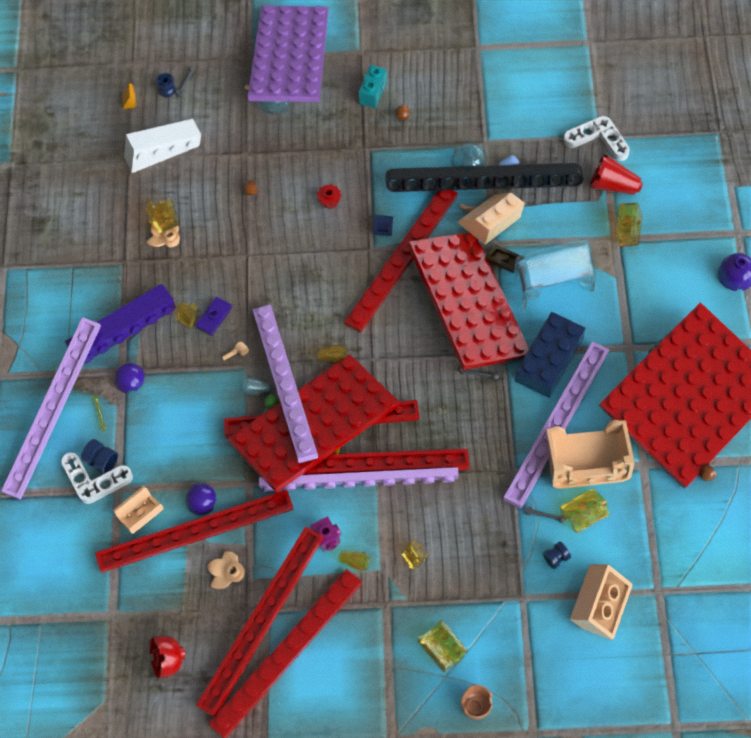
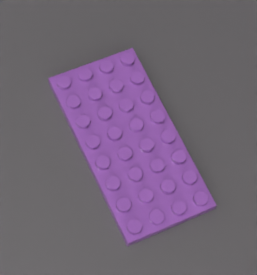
M261 6L248 101L320 102L329 7Z

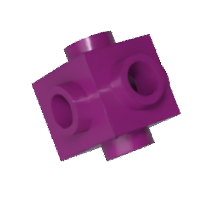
M328 516L310 525L311 530L324 537L319 545L322 552L326 550L331 551L338 546L341 531L337 524H332Z

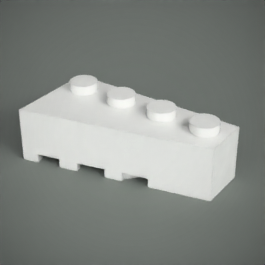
M190 119L126 134L124 158L131 173H134L198 147L201 133L194 120Z

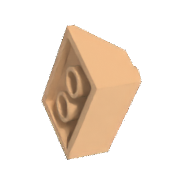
M512 193L494 194L461 218L458 224L482 243L487 244L521 217L525 203Z
M590 564L570 620L583 630L613 640L633 584L607 564Z

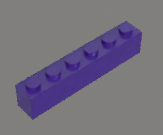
M158 285L99 320L97 323L101 327L84 364L89 363L97 355L107 352L114 345L122 343L129 336L139 333L144 327L154 324L164 315L172 313L176 309L175 302L164 285ZM73 336L65 341L67 348Z

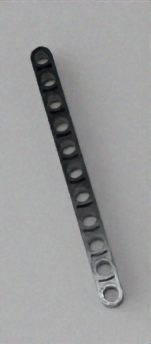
M577 163L394 168L388 170L385 174L386 188L391 192L579 186L584 180L581 166Z

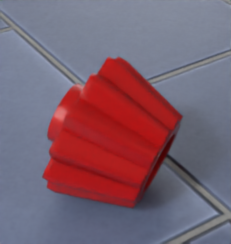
M332 184L324 185L319 188L317 199L324 208L333 209L337 207L342 197L340 194L341 190Z

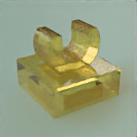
M184 302L180 303L177 307L176 319L188 328H191L195 325L196 310L199 307L194 303H191L189 306Z
M416 540L410 542L401 553L411 569L418 568L429 556V553H424L422 550L424 545L418 544Z

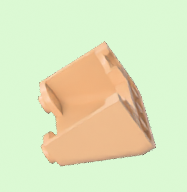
M612 420L603 431L566 434L565 429L559 426L546 430L551 479L554 488L562 489L627 481L632 477L635 461L626 420Z

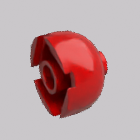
M167 635L156 636L150 639L149 654H153L154 661H151V666L157 678H166L174 675L179 671L182 659H185L184 647H180L177 640Z

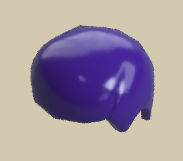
M133 363L122 365L115 375L117 389L123 393L132 390L137 391L144 384V371L139 365Z
M204 483L191 486L186 495V503L190 512L196 515H205L213 510L216 502V493L213 487Z

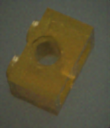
M638 202L619 205L616 236L621 247L639 245L643 216Z

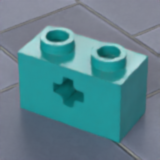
M374 65L369 66L359 90L360 105L377 108L387 83V69Z

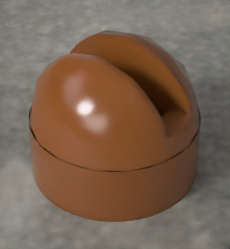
M402 105L395 109L399 120L404 121L409 118L410 111L408 106Z
M253 180L248 181L244 185L245 193L250 196L258 193Z
M708 463L700 470V477L704 481H710L717 477L715 470Z

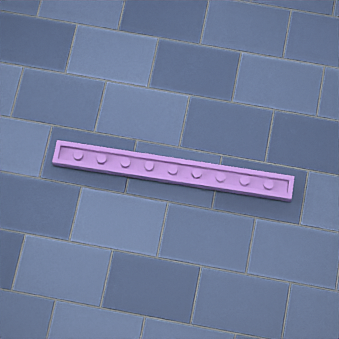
M267 305L253 309V314L298 463L316 459L318 454L272 307Z
M82 317L2 488V493L21 500L101 327L99 323Z
M592 341L506 492L504 501L522 509L549 460L546 430L555 426L566 430L609 354V349Z
M458 467L301 475L284 487V490L293 491L296 490V487L312 490L316 489L315 486L332 489L335 488V485L352 488L355 487V484L372 487L375 486V483L391 486L395 485V482L411 485L415 484V481L431 484L435 482L434 480L450 483L454 482V479H458ZM261 477L259 478L261 489H264L265 492L274 491Z

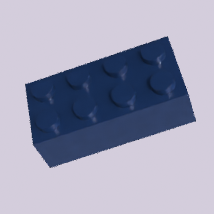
M551 311L517 369L515 382L550 398L583 341L586 328Z

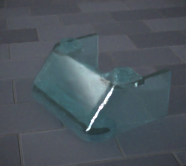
M586 239L525 253L516 259L513 285L522 309L526 308L527 299L533 300L538 298L542 288L577 280L579 284L588 286L590 292L594 291L596 272L591 247Z

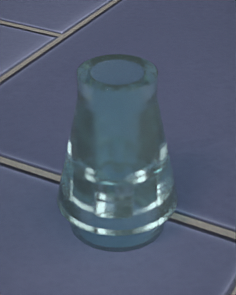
M249 376L248 378H243L242 393H246V395L269 393L270 382Z

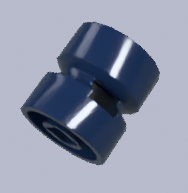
M92 439L83 449L81 461L94 466L96 470L105 474L113 469L119 455L111 448H105L96 439Z

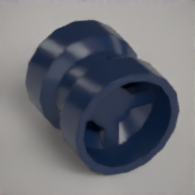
M169 73L158 75L156 83L159 94L162 97L173 96L176 92L173 76Z
M561 541L554 544V548L547 549L542 553L545 561L552 569H556L562 561L566 562L571 558L569 550Z

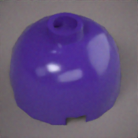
M734 253L724 258L718 269L721 284L732 291H737V289L747 290L751 287V258L743 253Z

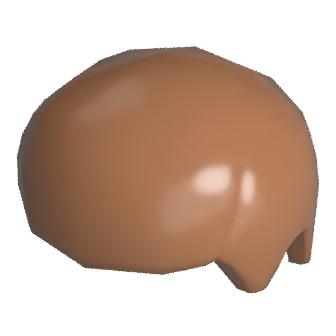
M476 684L468 687L460 701L462 712L470 719L479 720L485 718L493 707L492 693L482 685Z

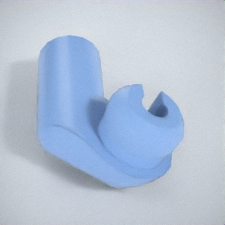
M510 155L500 161L499 165H518L519 159L516 156Z

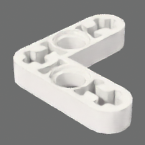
M606 116L598 117L565 133L564 144L569 148L578 147L600 137L616 160L623 161L629 156L630 148L612 121ZM589 129L592 131V134L586 135L583 131ZM615 136L617 140L610 141L607 139V137Z
M75 453L65 454L61 461L80 500L85 504H91L128 485L133 479L129 467L119 466L91 481ZM72 459L77 469L73 470L68 461ZM122 472L126 474V478L124 479L120 475ZM83 474L85 478L82 482H75V476ZM112 477H115V479H116V481H117L116 484L114 483V480L112 479ZM103 481L111 482L110 487L107 489L100 487ZM94 486L97 487L99 493L96 492ZM86 491H89L91 495L88 498L85 495Z

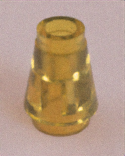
M341 344L318 349V358L323 361L339 362L347 356L346 346Z
M342 550L339 554V562L359 572L362 570L366 571L369 567L370 555H367L366 552Z

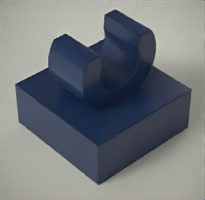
M375 215L373 234L392 236L393 217Z

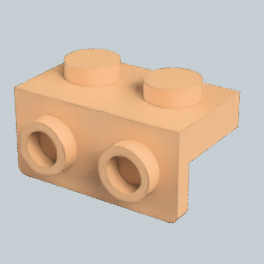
M143 486L116 507L113 512L121 524L133 534L164 508L149 493L147 488Z

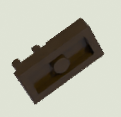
M495 245L485 256V259L490 264L511 273H516L517 276L523 271L522 264L526 260L525 257L498 245Z

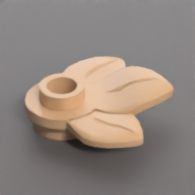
M170 222L167 226L164 224L153 225L151 227L153 236L146 243L153 247H160L164 244L167 247L176 246L180 239L178 233L179 226L174 222Z
M225 551L222 559H214L207 565L209 572L215 576L210 585L214 589L227 588L231 582L241 581L245 574L244 567L238 563L237 555L230 551Z

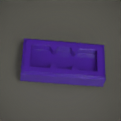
M215 297L197 322L196 328L213 336L232 309V304Z

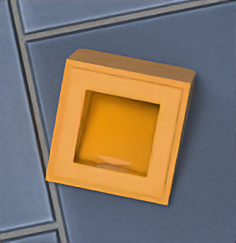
M132 83L128 84L122 94L123 109L135 108L136 106L135 91Z

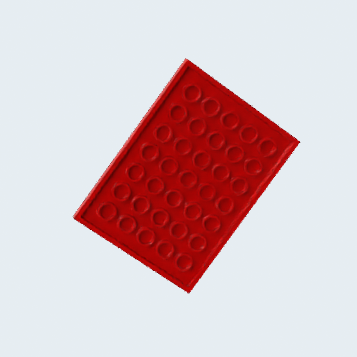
M700 302L598 406L613 420H626L629 436L685 489L700 474L701 468L707 463L709 464L751 420V349Z

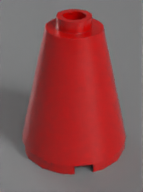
M603 154L599 160L602 164L596 167L590 188L635 195L636 192L639 193L643 186L641 178L610 156Z

